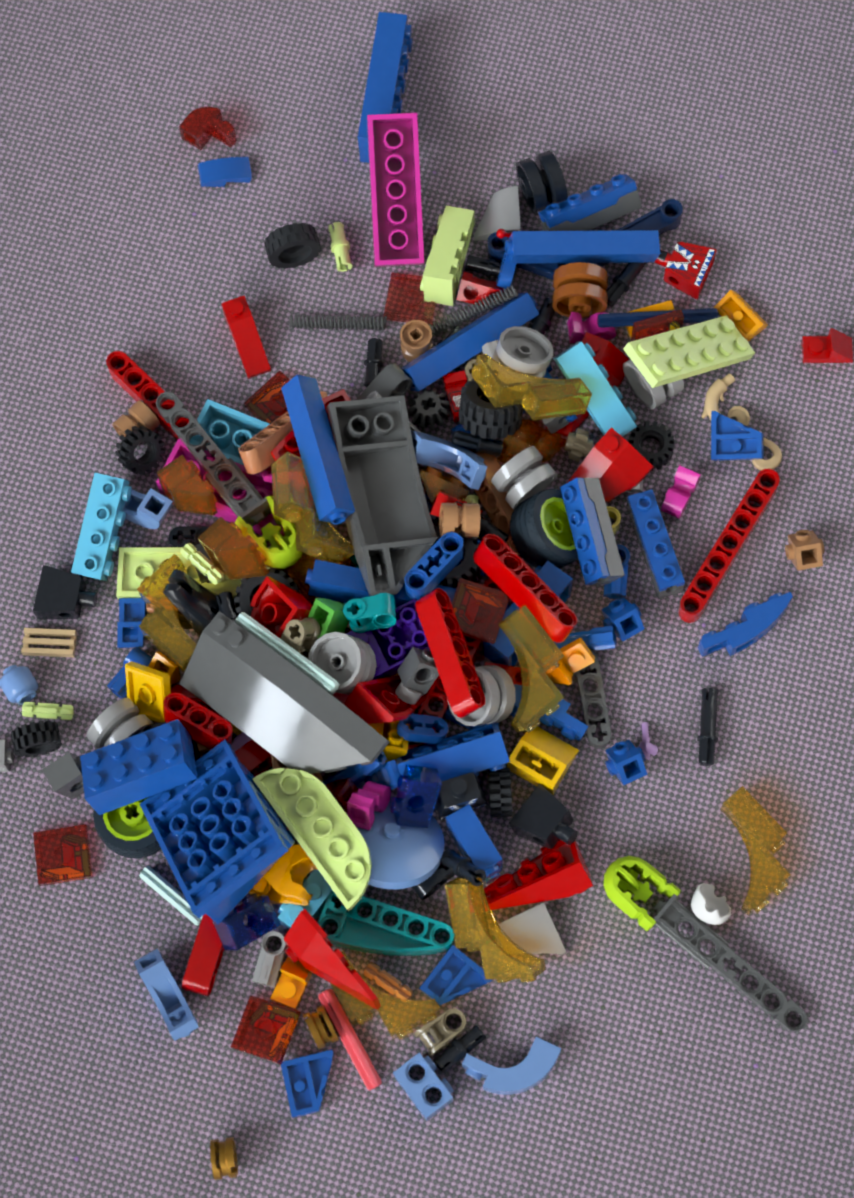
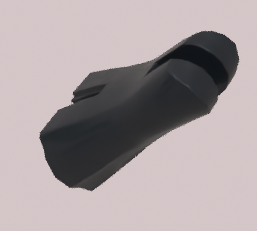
M174 569L163 593L182 613L200 637L202 631L220 611L215 597L218 594L203 587L185 572Z

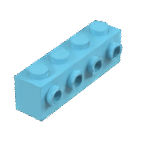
M578 341L553 359L603 436L611 427L618 434L624 436L637 427L634 422L637 418L630 407L625 408L620 401L623 396L615 385L611 387L607 381L609 375L601 364L597 366L592 358L595 356V353L590 345Z
M94 473L71 573L107 581V577L111 576L114 568V562L111 561L113 552L117 551L120 537L117 536L119 526H123L126 517L123 509L125 501L128 502L131 496L132 488L129 486L130 481Z
M313 870L310 876L303 881V887L306 891L313 894L309 905L302 906L283 903L280 906L278 919L280 924L288 930L304 908L315 921L322 913L325 902L333 890L319 870Z

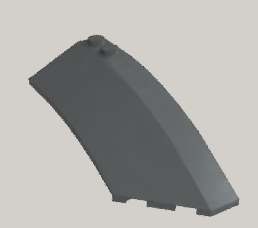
M405 396L331 402L325 410L355 512L348 516L345 522L356 560L369 596L379 593L396 595L405 583L407 572L427 553L438 538L429 513L417 466Z
M220 611L202 631L180 685L232 723L289 769L303 770L312 774L322 771L329 773L347 769V766L356 764L368 765L372 764L389 744L386 738L329 692Z

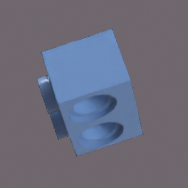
M419 1052L394 1071L393 1075L426 1121H428L453 1102L451 1093L454 1090L445 1078L440 1081L434 1073L438 1068L428 1055L423 1058ZM414 1067H420L425 1071V1076L419 1081H414L409 1077L410 1071ZM432 1089H436L442 1094L441 1100L435 1104L429 1103L426 1100V1094Z

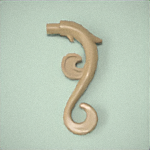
M730 373L721 380L717 379L709 387L705 396L704 411L701 416L703 419L708 416L711 421V411L720 413L718 408L719 400L724 401L723 393L735 381ZM734 406L727 414L728 418L735 419L745 426L749 425L750 416L745 408ZM764 438V446L771 450L773 456L768 460H752V463L760 471L763 469L774 470L781 463L782 452L778 445Z

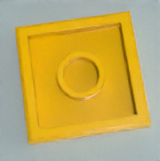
M133 661L126 663L127 698L139 708L138 715L145 714L150 720L158 723L165 722L164 699L167 695L171 694L170 674Z

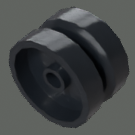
M550 150L536 155L535 162L531 158L516 162L519 185L525 201L533 213L544 210L548 205V201L553 204L567 200L568 193L562 170L556 157Z

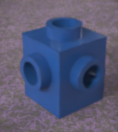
M624 597L612 601L607 607L601 609L605 618L602 620L604 627L614 626L616 636L622 642L645 629L640 618L642 615L638 606L635 603L631 604Z
M629 739L618 742L613 747L605 750L608 757L605 764L610 775H616L623 785L648 775L644 765L646 759L642 749L639 746L635 747Z

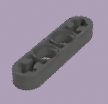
M590 649L595 656V662L589 665L590 673L585 674L586 670L584 667L576 672L584 724L589 726L586 730L587 740L592 747L602 749L611 740V728L598 656ZM586 680H594L598 688L594 692H588L583 688V683ZM590 705H599L602 708V714L598 717L590 716L587 712ZM600 723L601 734H606L601 742L596 737H592L596 733L595 724Z

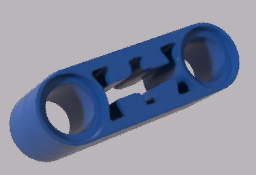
M445 533L405 575V593L410 600L415 599L417 601L432 592L462 560L463 539L458 533ZM448 546H455L458 549H456L455 551H448L445 548ZM415 582H420L423 584V586L419 588H414L411 586V584Z

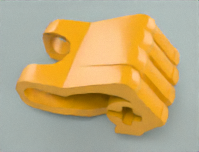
M295 844L248 893L271 904L289 903L307 906L313 894L306 891L303 887V881L308 873L318 869L301 845Z

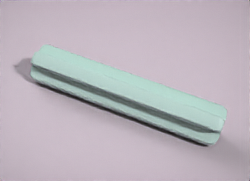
M146 866L141 871L139 876L143 881L197 926L201 923L202 917L198 918L193 914L185 896L150 866Z

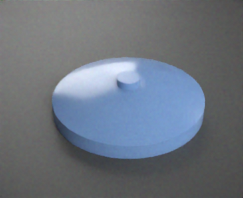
M390 797L384 812L374 811L375 819L370 831L357 827L368 845L371 856V876L368 885L382 889H404L416 886L432 876L441 863L444 851L442 829L437 820L426 809L414 802Z

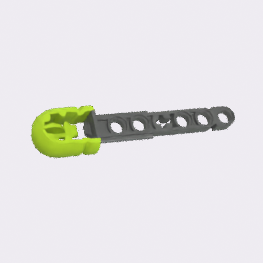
M172 392L161 393L156 399V406L160 415L167 423L170 422L172 430L207 472L205 477L238 517L234 523V529L245 539V543L266 566L285 569L294 565L302 557L305 546L304 535L299 526L285 509H282V505L274 496H267L265 498L261 496L232 458H226L189 410L185 408L177 395ZM166 400H173L175 402L171 409L166 410L161 407L162 403ZM181 417L189 419V423L185 427H177L176 421ZM195 435L203 437V441L199 445H192L190 439ZM206 449L212 457L215 456V460L213 462L211 460H207V457L204 453ZM224 471L232 473V477L228 481H220L218 477ZM243 489L247 491L246 497L241 500L233 498L236 490ZM272 513L276 523L282 525L285 536L282 537L280 534L282 530L280 526H273L269 523L261 528L263 535L258 538L252 527ZM266 541H269L271 544L269 549L267 548Z
M620 857L610 864L604 874V889L609 899L631 919L638 918V924L646 931L650 930L653 925L657 926L705 968L711 967L764 1013L775 1016L773 1020L786 1031L794 1033L805 1027L807 1016L804 1010L791 999L787 1001L784 993L727 946L729 943L676 900L681 891L676 885L667 883L664 875L639 857ZM649 882L657 888L660 894H664L670 899L664 903L660 900L653 908L656 911L654 919L648 915L646 909L640 908L633 902L641 900L646 903L653 892L649 889ZM682 922H688L693 926L694 932L691 936L684 937L680 934L679 925ZM703 940H710L714 943L715 951L713 954L706 955L701 951L700 944ZM723 959L725 961L732 959L734 961L733 967L738 972L742 967L746 970L739 976L737 981L733 978L737 975L736 972L731 969L728 971L723 969L725 966L724 962H722ZM753 976L758 982L756 990L749 991L744 987V977ZM767 994H775L779 998V1006L776 1009H770L765 1005ZM789 1012H796L800 1015L801 1023L798 1027H791L787 1023L786 1016Z

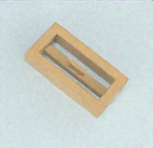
M24 628L25 635L21 650L23 655L75 657L76 630ZM31 636L64 637V638H70V640H69V639L31 638ZM30 644L69 646V649L29 648Z

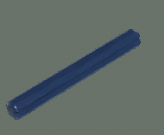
M716 308L608 313L599 314L597 323L598 327L601 328L669 324L674 320L679 324L701 323L718 318V311Z

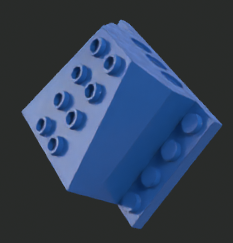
M223 740L195 762L198 779L152 795L140 803L141 809L193 914L198 918L207 914L218 925L296 842L293 834L253 781L255 776L239 761L232 746L226 740Z

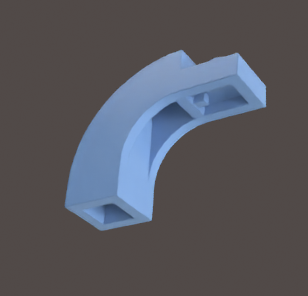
M411 430L418 464L445 471L458 478L469 488L479 490L481 483L485 479L488 467L483 463L485 459L447 440Z
M150 488L146 495L132 489L128 502L125 501L123 509L126 513L125 519L145 528L157 529L172 508L173 501Z
M158 948L134 961L136 969L156 1003L173 1040L176 1041L179 1038L190 1035L193 1030L199 1027L198 1022Z
M536 1037L526 1058L516 1066L498 1068L466 1054L462 1068L467 1069L466 1075L476 1080H480L481 1077L486 1078L483 1084V1090L501 1095L518 1094L537 1086L549 1075L557 1062L561 1048Z

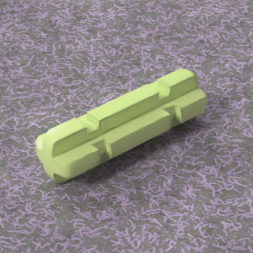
M187 543L181 549L182 556L190 560L191 564L204 576H207L213 584L217 585L224 578L223 572L218 567H215L200 551L197 552L195 546Z
M24 702L22 716L33 718L34 715H37V718L58 719V717H61V720H72L74 707L68 704H62V707H59V704L38 702V705H35V702Z

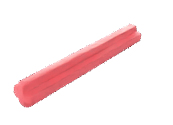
M332 989L323 991L318 995V998L368 1090L377 1088L382 1084V1081Z

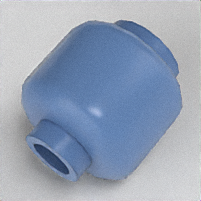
M11 665L3 671L4 675L0 679V687L9 702L23 705L24 702H30L36 697L38 683L28 667Z

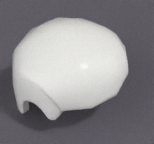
M702 883L697 886L692 896L691 909L701 921L712 925H720L731 916V907L726 902V896L717 897L714 894V885Z

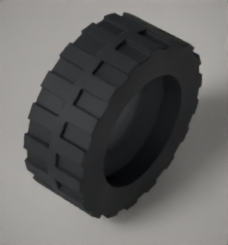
M293 223L277 228L265 238L264 242L269 262L277 268L288 269L305 265L321 252L316 228L306 223Z

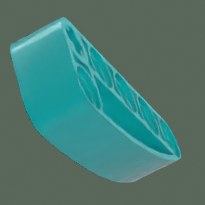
M334 891L328 896L318 922L323 930L329 923H334L338 926L336 933L327 936L333 945L372 954L389 956L430 955L448 951L455 941L454 931L448 924L362 896L359 902L349 911L342 905L340 909H337L334 901L339 902V898ZM364 906H368L373 910L372 914L367 918H362L358 915V911ZM395 915L398 918V922L394 926H387L383 923L385 917ZM419 923L423 925L424 930L419 935H413L409 931L411 925ZM439 932H446L449 934L450 939L448 942L440 944L436 942L435 936Z

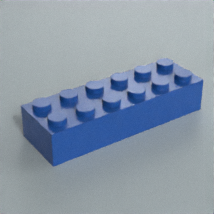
M379 12L358 131L360 162L369 163L367 115L401 114L403 101L401 100V93H405L406 79H404V76L409 70V59L407 58L408 53L412 51L413 39L411 38L412 25H408L406 14Z

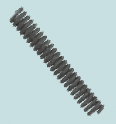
M510 285L512 292L507 286L509 294L503 288L505 295L502 290H500L501 296L497 291V297L495 293L492 294L494 300L489 295L491 303L488 297H485L488 305L484 298H482L484 306L480 300H478L480 307L475 301L477 310L474 304L471 303L473 311L470 305L467 306L470 313L465 306L466 314L462 308L460 309L462 315L457 310L459 318L456 312H453L456 321L450 313L453 323L449 315H446L448 322L443 317L445 325L442 319L439 318L442 328L438 320H436V324L432 322L434 329L429 323L432 337L434 335L437 336L438 333L441 334V331L445 332V330L448 331V329H452L456 325L459 326V323L462 324L466 320L469 321L470 318L473 319V316H480V313L483 314L487 310H491V308L494 309L498 305L501 306L502 303L505 304V301L509 302L513 298L516 299L518 294L513 285Z
M291 314L289 328H323L324 330L326 328L329 330L330 327L332 330L334 327L336 330L338 327L340 330L342 328L344 330L346 328L348 330L350 328L351 330H373V328L377 330L378 328L379 331L382 328L384 331L387 317H384L383 323L382 316L380 317V322L379 316L376 317V321L375 316H373L372 320L371 316L368 319L367 316H365V319L361 316V320L357 316V321L356 317L353 316L352 322V316L350 315L348 323V316L346 315L344 323V316L342 315L340 324V316L338 315L336 324V316L334 315L332 324L331 315L329 316V323L327 315L325 322L324 315H322L321 321L320 315H318L317 320L316 315H314V320L312 315H310V321L308 315H306V322L305 316L302 315V323L301 316L298 315L297 323V315L295 314L293 324V315Z

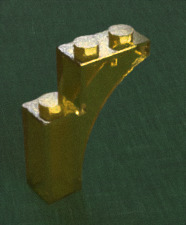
M487 354L477 355L475 365L472 368L471 376L494 407L521 404L532 420L585 414L592 396L591 391L581 378L548 379L527 375L500 364Z
M286 452L271 464L274 515L295 524L297 550L322 561L336 564L343 563L354 555L353 546L335 530L331 523L319 521L302 459Z
M174 554L169 559L164 560L160 564L159 569L151 576L146 577L141 582L140 587L137 588L141 598L154 610L153 613H149L144 617L139 628L143 635L157 649L178 665L179 669L185 673L197 644L185 633L179 621L178 609L163 593L174 569L185 573L187 571L182 560Z
M525 605L514 610L498 624L510 640L521 668V699L516 715L511 722L516 732H530L540 724L539 719L544 714L549 716L560 707L558 703L564 698L547 676V674L560 666L558 661L564 655Z
M742 786L722 804L720 810L734 824L748 852L750 883L741 908L749 916L753 911L757 914L769 904L766 899L773 893L777 896L789 886L786 881L791 874L770 853L776 854L786 844L783 840L787 832Z
M459 877L445 884L456 948H467V951L470 952L480 950L485 979H496L498 983L509 982L513 979H520L521 982H531L536 980L537 976L546 970L544 959L536 957L519 947L499 926L488 905L483 884L474 886L468 880Z
M342 950L341 953L344 955L345 959L348 961V963H349V965H350V966H349V969H350V970L355 969V968L353 967V965L351 964V962L349 961V959H348L347 955L345 954L344 950ZM362 976L361 978L380 1002L381 1007L377 1010L330 983L353 1025L357 1022L359 1025L365 1024L374 1018L373 1013L377 1011L392 1040L397 1037L399 1040L407 1038L414 1033L413 1028L420 1024L424 1026L436 1019L437 1014L440 1013V1008L435 999L413 1001L396 998L376 989Z

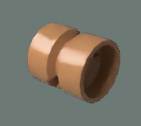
M411 320L406 322L401 328V353L408 362L433 348L432 330L424 321Z
M138 400L128 409V415L122 414L112 425L119 435L125 437L126 433L124 431L127 429L132 431L133 426L138 428L139 426H144L154 431L160 425V422L155 414L143 402Z
M441 503L439 513L440 536L442 537L448 532L461 533L463 537H478L480 532L479 504L464 503L461 507H458L457 503Z

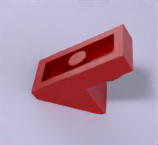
M830 328L828 336L802 337L803 363H853L852 338L836 329Z

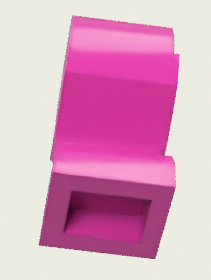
M571 312L567 322L570 343L582 341L586 332L606 340L615 338V327H598V315L608 313H595L586 321H582L581 314Z
M679 465L675 474L674 485L668 489L660 511L680 519L691 499V493L696 490L700 482L701 474Z
M368 781L363 789H358L357 793H352L347 802V813L356 827L370 831L375 819L374 811L382 813L388 806L391 788Z

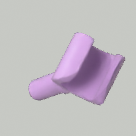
M643 722L642 742L639 744V747L642 749L645 758L650 760V754L655 756L658 747L650 743L648 723Z

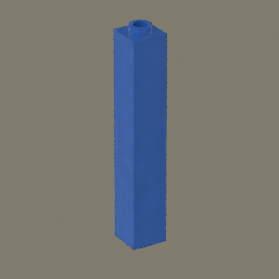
M658 230L513 231L509 239L505 241V254L509 255L510 264L577 262L650 263L655 262L660 255Z
M518 293L516 299L513 298L509 302L505 301V304L502 303L501 306L499 305L401 367L413 381L410 391L424 389L480 353L484 344L499 340L501 333L505 329L522 326L539 315L535 299L528 293Z
M297 374L281 389L319 521L329 522L334 525L341 524L346 521L348 516L355 512L317 380Z
M315 559L314 568H308L305 584L310 585L308 592L310 596L344 603L352 599L369 597L360 568ZM420 582L412 583L411 586L414 588H419L423 586V584ZM404 583L400 591L393 595L395 597V608L411 601L405 593ZM437 585L436 588L443 589L447 593L453 606L458 589Z

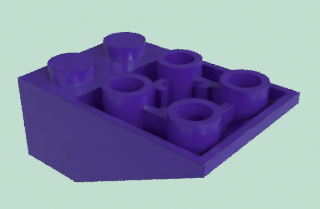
M415 599L396 608V623L392 627L380 628L364 633H356L353 630L346 633L362 639L372 648L377 665L372 680L396 675L398 668L412 647L430 650L416 611Z

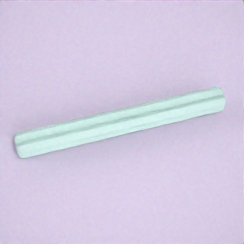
M241 612L235 619V623L273 649L331 695L339 688L340 684L334 678L245 612Z

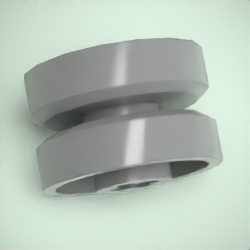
M520 326L507 328L501 333L496 350L492 356L490 363L491 373L500 383L509 388L522 391L536 389L542 384L546 369L552 359L554 351L552 344L543 334L534 329Z
M631 359L623 363L624 376L638 399L650 409H655L663 404L666 396L673 397L684 390L683 379L652 388Z
M534 446L528 447L510 459L491 479V483L499 492L508 491L505 500L513 510L525 499L546 490L558 475L549 464L540 465L543 456Z
M339 632L325 634L316 640L308 656L309 661L340 684L336 692L346 695L351 694L357 683L372 680L377 666L375 654L369 644L360 638Z
M497 665L474 667L485 695L486 703L478 710L460 718L454 714L448 702L451 713L457 721L465 726H479L505 720L513 711L515 704V687L511 677L504 669Z
M123 698L110 705L95 719L88 729L86 737L97 749L142 733L154 724L145 714L138 715L139 708L129 698Z

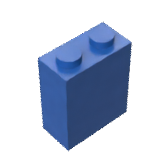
M470 804L447 816V831L461 855L468 857L473 865L485 871L486 884L499 878L503 859ZM476 878L479 881L484 882V880H482L481 878Z

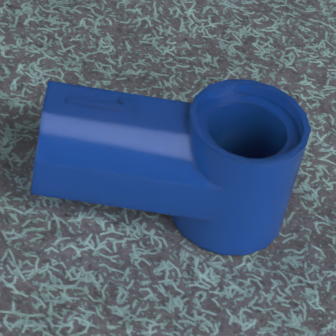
M620 544L617 547L619 555L624 559L622 566L625 576L609 584H604L603 597L609 599L626 598L630 552L625 546Z
M139 647L133 648L126 656L123 663L124 666L107 685L108 689L120 699L127 698L125 664L133 661L148 667L152 657Z

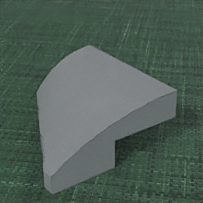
M518 186L507 187L493 194L474 233V241L488 240L489 236L499 229H504L509 233L521 231Z
M544 903L495 925V932L506 954H566L564 945Z

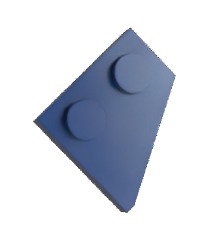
M711 411V460L763 459V433L716 411Z
M452 945L418 989L441 1006L491 982L494 977Z
M333 1050L280 1062L292 1118L320 1112L334 1056Z

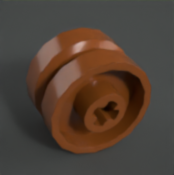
M577 262L562 265L555 270L553 275V287L555 290L552 302L555 312L566 317H570L571 312H577L581 314L582 318H589L595 313L606 311L608 274L605 269L595 264Z

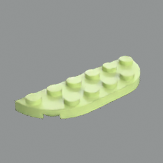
M276 768L254 777L253 781L348 911L351 910L364 895L371 876L370 851L360 831L328 788L312 774L303 770Z

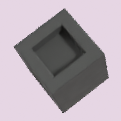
M412 647L397 670L404 687L424 694L428 692L439 675L431 651Z

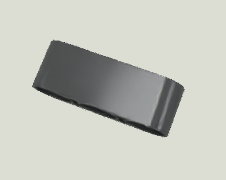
M391 363L377 375L356 400L366 399L373 391H377L382 397L405 395L412 387L413 381L396 363Z

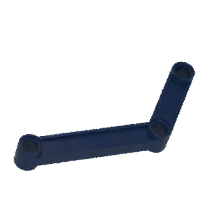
M668 199L660 207L616 231L658 230L659 235L668 230H674L679 227L683 206L678 200ZM667 213H673L675 216H668ZM494 232L488 238V257L496 259L495 262L501 263L505 252V241L509 237L498 238L497 232ZM499 245V246H502L503 248H502V249H495L494 247ZM568 263L516 264V267L553 280L555 270ZM591 263V264H595V265H598V266H600V267H603V266H605V265L608 264V263Z

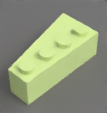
M446 205L443 215H439L438 231L433 236L432 249L427 258L421 280L420 291H424V301L448 306L454 305L475 225L474 210Z

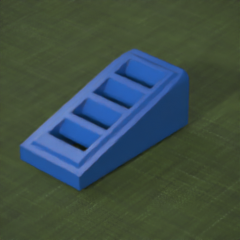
M395 760L386 762L383 768L364 779L365 783L372 781L389 786L391 791L403 786Z

